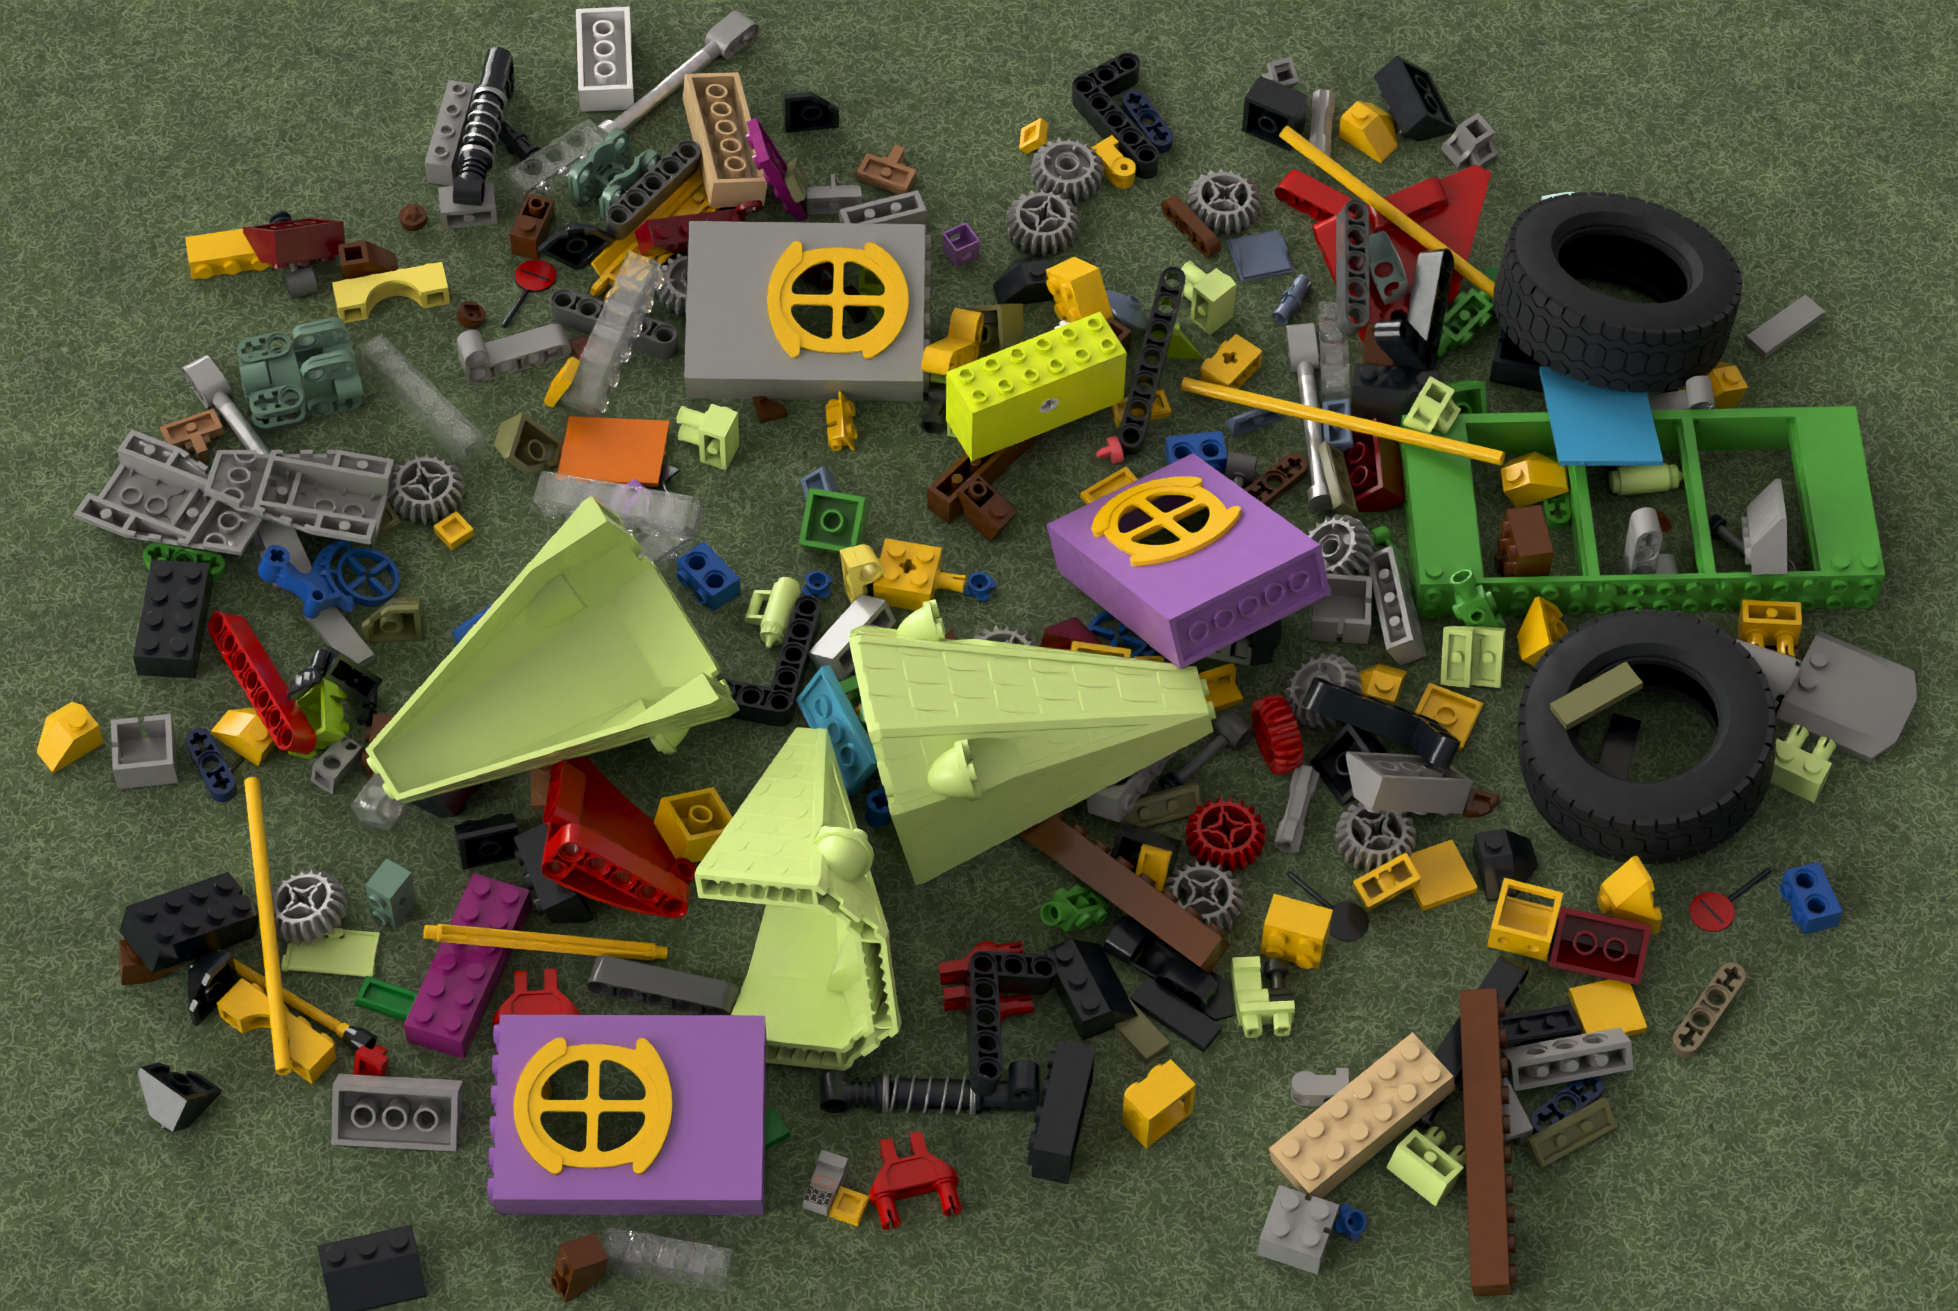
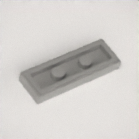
M1805 294L1748 334L1745 342L1763 358H1766L1822 319L1825 311Z
M337 607L321 611L319 616L314 619L307 618L303 614L328 646L343 653L361 666H365L375 660L372 650Z

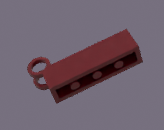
M748 201L736 206L735 209L646 220L635 230L641 257L688 251L689 221L746 222L745 215L761 210L763 208L762 201Z

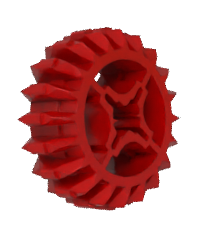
M1277 694L1264 696L1256 700L1252 705L1251 723L1255 728L1256 743L1267 766L1270 767L1274 774L1278 775L1294 772V769L1299 768L1303 764L1304 752L1302 749L1304 746L1301 741L1302 736L1299 732L1296 716L1292 713V708L1288 706V702L1281 695Z
M1218 797L1214 804L1207 799L1204 807L1198 805L1195 809V814L1191 813L1185 827V843L1189 847L1190 856H1196L1199 864L1205 861L1207 863L1208 860L1211 863V867L1221 864L1222 868L1228 867L1232 874L1235 871V866L1244 871L1247 863L1253 865L1256 862V857H1260L1263 852V846L1266 842L1265 824L1261 823V815L1254 814L1253 806L1244 808L1245 803L1243 800L1236 804L1233 803L1232 797L1227 802H1223ZM1218 821L1214 825H1209L1212 822ZM1243 844V845H1241V846H1239V847L1233 849V847H1234L1235 845Z

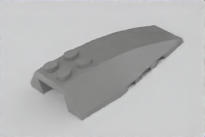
M132 429L117 450L120 465L99 496L88 493L74 513V518L126 538L242 555L265 520L204 495L205 485L210 473L208 466L190 458L189 453L182 448Z
M217 450L205 485L204 495L256 517L312 535L365 544H376L387 506L394 459L342 450H327V454H313V450H300V454H283V450H271L270 454H257L256 450Z

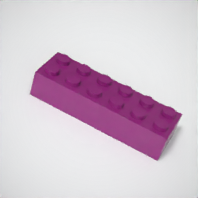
M473 873L449 925L522 931L532 909L530 890ZM441 942L404 1023L407 1042L465 1059L513 948Z

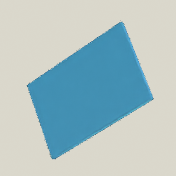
M1540 367L1539 373L1559 466H1663V457L1647 391L1645 393L1629 392L1628 388L1625 392L1610 390L1607 385L1604 389L1588 385L1589 381L1587 380L1585 383L1568 378L1569 374L1563 376L1551 370L1550 367Z

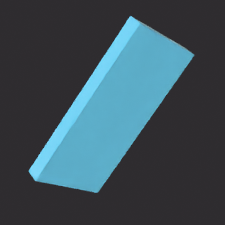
M830 665L821 666L797 697L796 702L810 728L828 730L849 797L855 795L878 768L873 745Z

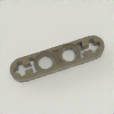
M1728 962L1720 967L1675 1031L1671 1048L1677 1056L1690 1058L1699 1051L1741 991L1745 983L1746 971L1740 964ZM1736 974V979L1730 982L1727 989L1724 986L1727 975ZM1711 994L1721 995L1725 1002L1721 1005H1714L1709 1001L1708 996ZM1695 1016H1704L1708 1019L1709 1025L1699 1027L1694 1024L1693 1018ZM1689 1032L1693 1033L1690 1045L1688 1044L1686 1047L1681 1046V1041L1686 1040Z

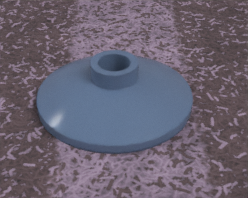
M1113 290L1106 291L1111 310L1115 316L1133 329L1139 331L1147 329L1148 320L1140 308L1142 303L1136 296L1132 294L1126 296Z

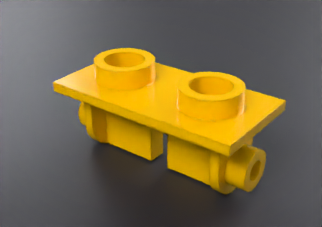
M838 391L839 400L831 399L825 407L827 424L832 426L827 428L828 445L833 451H840L843 446L847 445L852 451H855L854 440L858 437L856 427L853 424V417L856 416L855 406L851 400H847L841 391Z

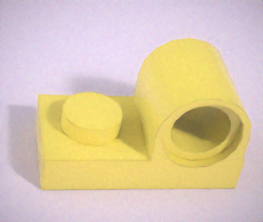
M866 544L840 550L844 589L851 604L860 594L867 595L866 585L878 580L883 573L882 565L872 547Z

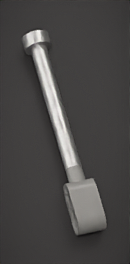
M738 10L732 11L709 30L705 38V47L615 120L606 119L595 128L597 139L600 142L605 141L608 133L616 127L626 132L684 85L685 74H697L719 55L725 59H730L749 43L747 41L750 38L754 39L759 30L758 24Z
M1314 323L1286 325L1290 372H1297L1301 404L1319 408L1314 370H1319ZM1303 419L1312 486L1307 491L1309 507L1313 510H1330L1333 508L1318 450V445L1323 442L1321 423Z
M208 355L181 368L186 382H191L193 385L191 387L203 405L207 409L212 406L216 407L247 450H256L257 454H270L268 448L229 398L233 396L231 387Z

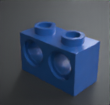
M1222 431L1166 437L1164 453L1167 466L1194 453L1221 474H1225L1228 458Z
M702 542L677 559L678 572L676 576L679 582L684 587L689 586L694 591L697 601L703 606L707 605L713 612L741 594L740 578L705 542Z
M1820 862L1786 870L1783 881L1780 883V892L1783 899L1789 901L1792 907L1791 915L1793 922L1796 926L1800 925L1803 934L1838 926L1842 909Z

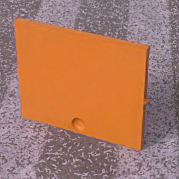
M569 416L564 443L561 447L562 453L556 477L557 483L624 486L633 479H636L643 487H659L663 460L666 456L665 450L670 421Z

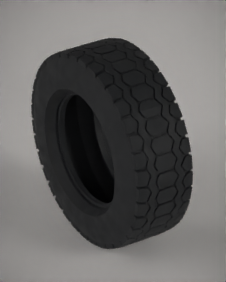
M1587 192L1547 198L1530 206L1518 216L1506 240L1495 281L1493 304L1499 324L1505 333H1508V337L1516 345H1519L1522 351L1530 357L1534 356L1533 359L1545 367L1550 366L1551 370L1563 376L1569 374L1568 378L1585 383L1587 380L1589 381L1588 385L1604 389L1607 385L1610 390L1624 392L1627 388L1629 392L1645 393L1646 390L1648 392H1661L1665 389L1669 391L1681 388L1682 386L1685 387L1686 381L1689 378L1706 376L1717 366L1727 346L1739 308L1742 277L1734 257L1728 249H1725L1726 246L1717 237L1713 238L1714 235L1703 226L1699 227V224L1690 218H1682L1683 215L1669 208L1664 210V206L1650 201L1646 204L1645 200L1631 196L1626 199L1625 195L1609 193L1607 196L1606 193L1590 192L1589 195ZM1575 279H1597L1622 284L1648 295L1659 303H1636L1615 299L1600 294Z
M1634 609L1617 612V617L1614 616V613L1597 617L1596 623L1593 619L1577 626V630L1572 629L1560 637L1559 642L1556 641L1545 651V654L1540 657L1533 667V671H1531L1523 689L1518 712L1519 759L1523 780L1530 798L1539 813L1554 830H1557V833L1569 842L1573 841L1574 845L1590 853L1593 849L1594 855L1609 860L1614 856V861L1626 863L1630 858L1637 855L1642 864H1655V860H1658V864L1677 862V857L1682 861L1698 856V851L1701 854L1710 851L1718 846V842L1720 845L1723 844L1748 823L1750 817H1753L1761 805L1768 790L1774 768L1776 748V710L1770 686L1759 664L1740 642L1737 643L1735 638L1723 630L1719 632V627L1704 620L1700 624L1699 618L1684 613L1679 618V612L1661 610L1660 615H1657V609H1639V614H1636ZM1627 662L1643 682V688L1637 692L1655 691L1667 693L1687 701L1706 717L1712 726L1716 739L1708 754L1696 766L1677 777L1654 782L1627 780L1603 770L1585 753L1578 740V734L1585 721L1566 731L1550 710V703L1618 665Z

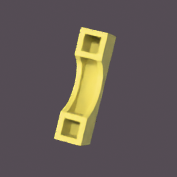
M442 262L332 282L338 315L344 323L368 319L370 311L378 302L393 296L413 299L423 309L450 304L448 284Z

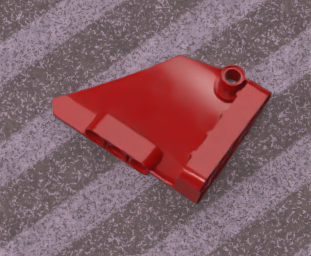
M1473 165L1440 180L1438 177L1427 179L1384 197V199L1468 262L1491 172L1478 165ZM1368 205L1369 236L1381 231L1387 233L1402 262L1407 282L1412 292L1419 253L1421 251H1428V249ZM1337 215L1312 225L1316 243L1335 286ZM1349 238V241L1352 244L1357 245L1355 240ZM1381 262L1376 265L1374 273L1380 278L1388 277L1393 272V265L1389 262ZM1349 264L1352 270L1357 271L1354 265ZM1454 269L1447 304L1458 296L1463 276ZM1369 273V321L1367 323L1375 324L1378 321L1391 320L1397 314L1407 318L1411 294L1385 305L1376 287L1378 284L1375 285ZM1391 282L1386 285L1384 294L1387 297L1392 296V290L1398 289L1399 283ZM1349 290L1352 296L1357 297L1354 291ZM1350 316L1352 322L1357 324L1356 319ZM1366 325L1358 332L1363 345Z
M587 756L567 761L562 760L552 764L543 823L548 826L541 872L546 878L584 896L612 906L649 915L679 918L688 911L689 885L695 880L694 874L697 868L687 858L679 857L675 859L654 825V820L629 801L597 769Z

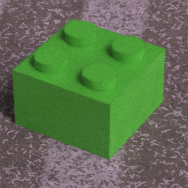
M809 488L799 545L805 549L840 554V550L862 545L871 501L862 496Z

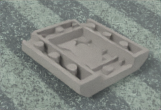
M1819 631L1815 635L1800 665L1795 680L1782 700L1776 714V724L1788 729L1792 725H1800L1798 733H1800L1802 727H1805L1809 732V738L1818 741L1820 737H1827L1826 745L1832 739L1836 744L1837 750L1871 763L1877 756L1895 747L1917 701L1915 672Z

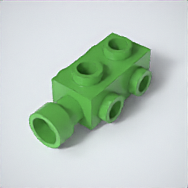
M1473 288L1468 293L1462 291L1453 301L1455 306L1449 312L1446 310L1437 360L1446 353L1447 347L1453 351L1460 345L1465 347L1475 335L1473 332L1479 326L1484 328L1493 318L1491 314L1493 309L1492 299L1486 292L1482 290L1477 292ZM1469 312L1474 313L1475 317L1470 318Z
M1462 569L1455 572L1451 576L1450 582L1455 592L1459 593L1455 595L1456 604L1452 605L1457 620H1463L1466 626L1507 629L1501 612L1495 614L1493 610L1494 607H1497L1491 590L1485 592L1482 585L1475 587L1476 580L1471 570Z
M1076 884L1069 891H1066L1064 888L1058 889L1052 895L1050 901L1042 905L1040 917L1046 925L1056 926L1065 932L1076 929L1082 930L1088 926L1100 925L1107 918V910L1110 906L1106 903L1105 897L1100 893H1096L1090 886L1083 888L1080 884ZM1094 899L1097 901V905L1093 904Z

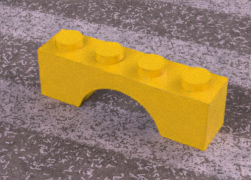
M241 978L217 1002L220 1018L242 1034L257 1028H271L268 997L265 991L256 983L250 984ZM284 1004L291 1069L313 1084L337 1059L335 1043L327 1034H319L313 1030L311 1024L302 1016L295 1017L291 1014Z

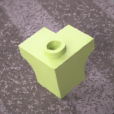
M1430 376L1403 424L1414 431L1430 434L1434 428L1446 435L1461 410L1452 400L1455 390Z

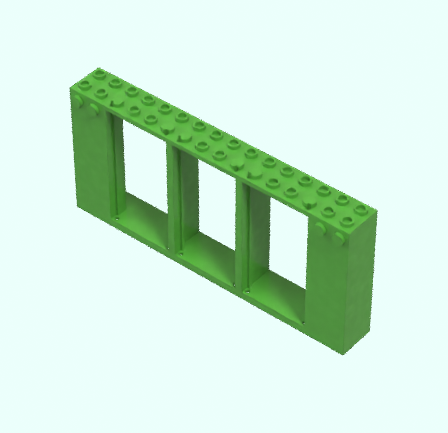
M1856 406L1651 410L1661 452L1680 451L1697 573L1600 575L1586 466H1565L1567 468L1570 489L1568 492L1571 507L1570 525L1577 576L1485 578L1471 459L1399 442L1405 501H1403L1412 592L1417 615L1424 616L1425 618L1445 615L1456 617L1452 605L1456 604L1455 595L1459 593L1455 592L1450 578L1455 572L1462 569L1472 571L1476 580L1475 587L1482 585L1485 592L1491 590L1497 607L1493 608L1495 614L1501 612V614H1510L1515 617L1527 614L1534 598L1538 596L1556 605L1561 613H1568L1570 615H1580L1588 612L1606 615L1611 612L1634 609L1636 614L1639 613V609H1657L1659 614L1661 610L1684 611L1686 613H1693L1698 610L1724 612L1730 609H1740L1742 600L1800 602L1801 610L1804 611L1825 607L1830 610H1837L1842 607L1867 609L1876 606L1885 577V570ZM1548 412L1458 414L1446 435L1434 428L1430 433L1435 436L1504 451L1505 455L1529 454L1534 451L1540 454H1557ZM1402 415L1400 427L1412 430L1403 424L1407 415ZM1790 449L1810 571H1787V574L1752 575L1751 572L1716 573L1698 451Z

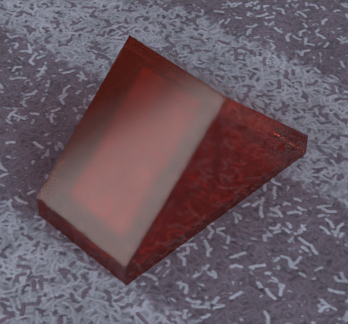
M1073 617L1045 628L1039 647L1070 651L1072 641L1102 645V642L1077 617Z

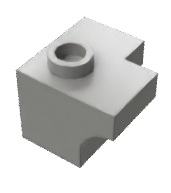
M1479 113L1459 124L1454 134L1441 146V150L1457 168L1466 162H1469L1471 166L1478 165L1483 167L1497 158L1499 154L1493 143L1495 131Z

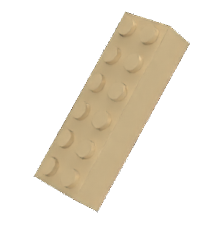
M739 72L685 74L682 99L693 141L697 142L701 148L699 166L710 208L736 207L753 200H761L764 206L767 182L762 172L763 169L758 170L754 163L752 155L756 154L755 149H751L746 138V134L749 133L746 122L751 120Z
M1412 1032L1269 1148L1271 1161L1299 1192L1306 1194V1200L1311 1201L1312 1196L1322 1199L1455 1090L1454 1076Z

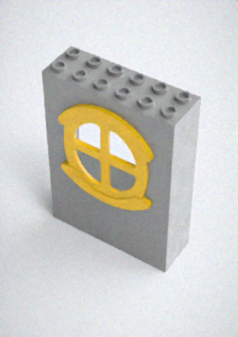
M689 221L684 368L687 398L752 399L755 396H765L767 399L839 400L838 391H841L847 400L923 401V392H928L929 372L922 371L921 363L924 350L929 346L931 276V234H925V224ZM824 262H831L834 265L833 292L831 294L803 295L792 292L794 282L807 269ZM847 262H852L872 271L884 285V294L880 296L846 295L843 292L844 265ZM795 305L830 306L833 309L832 336L829 339H823L804 330L792 316V307ZM880 306L884 309V316L881 321L869 332L852 339H845L842 335L844 307Z

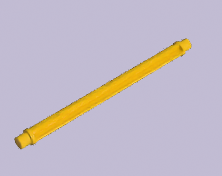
M439 923L437 926L425 925L423 932L424 939H435L436 942L592 956L605 955L654 961L655 959L666 960L668 955L667 946H659L656 943Z

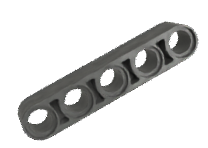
M688 139L679 142L609 207L604 231L615 236L617 241L623 240L697 171L701 153L700 145Z
M1360 199L1349 200L1337 214L1336 218L1337 328L1346 336L1356 335L1369 321V210L1366 203ZM1348 212L1353 213L1357 219L1352 218ZM1349 238L1355 240L1357 245L1352 244L1349 241ZM1349 264L1354 265L1357 271L1352 270ZM1349 290L1354 291L1357 297L1352 296ZM1349 316L1354 317L1357 321V324L1353 323L1349 319Z
M558 289L551 295L552 317L555 322L660 359H671L678 352L677 330L668 323L569 289Z
M605 955L596 957L587 983L588 989L596 994L603 992L605 996L624 1000L632 998L633 1002L656 1007L660 1004L662 1008L684 1013L692 1011L693 1015H731L740 993V989L736 985L727 981Z

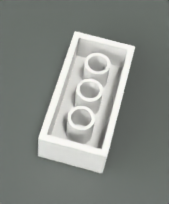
M630 7L576 9L580 112L627 110L634 104Z

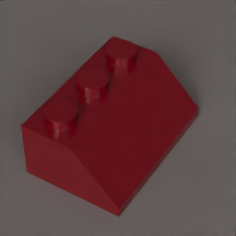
M310 217L243 227V234L260 262L272 264L274 269L288 268L291 262H296V265L312 264V259L317 258L319 261H334L335 256L339 255L338 245L345 244L344 222L339 220Z
M1374 418V419L1371 420V421H1376V422L1384 423V422H1382L1381 420H1379L1378 418ZM1353 431L1354 446L1344 451L1343 454L1358 512H1385L1405 501L1399 442Z
M1561 907L1549 967L1640 986L1652 925Z

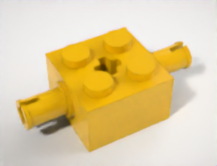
M885 538L881 557L878 558L882 565L883 573L873 584L874 598L886 600L888 606L916 611L923 607V602L934 600L935 592L938 591V588L964 593L966 575L941 572L942 548Z

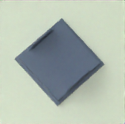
M1279 230L1226 240L1241 282L1294 272L1288 256V249Z

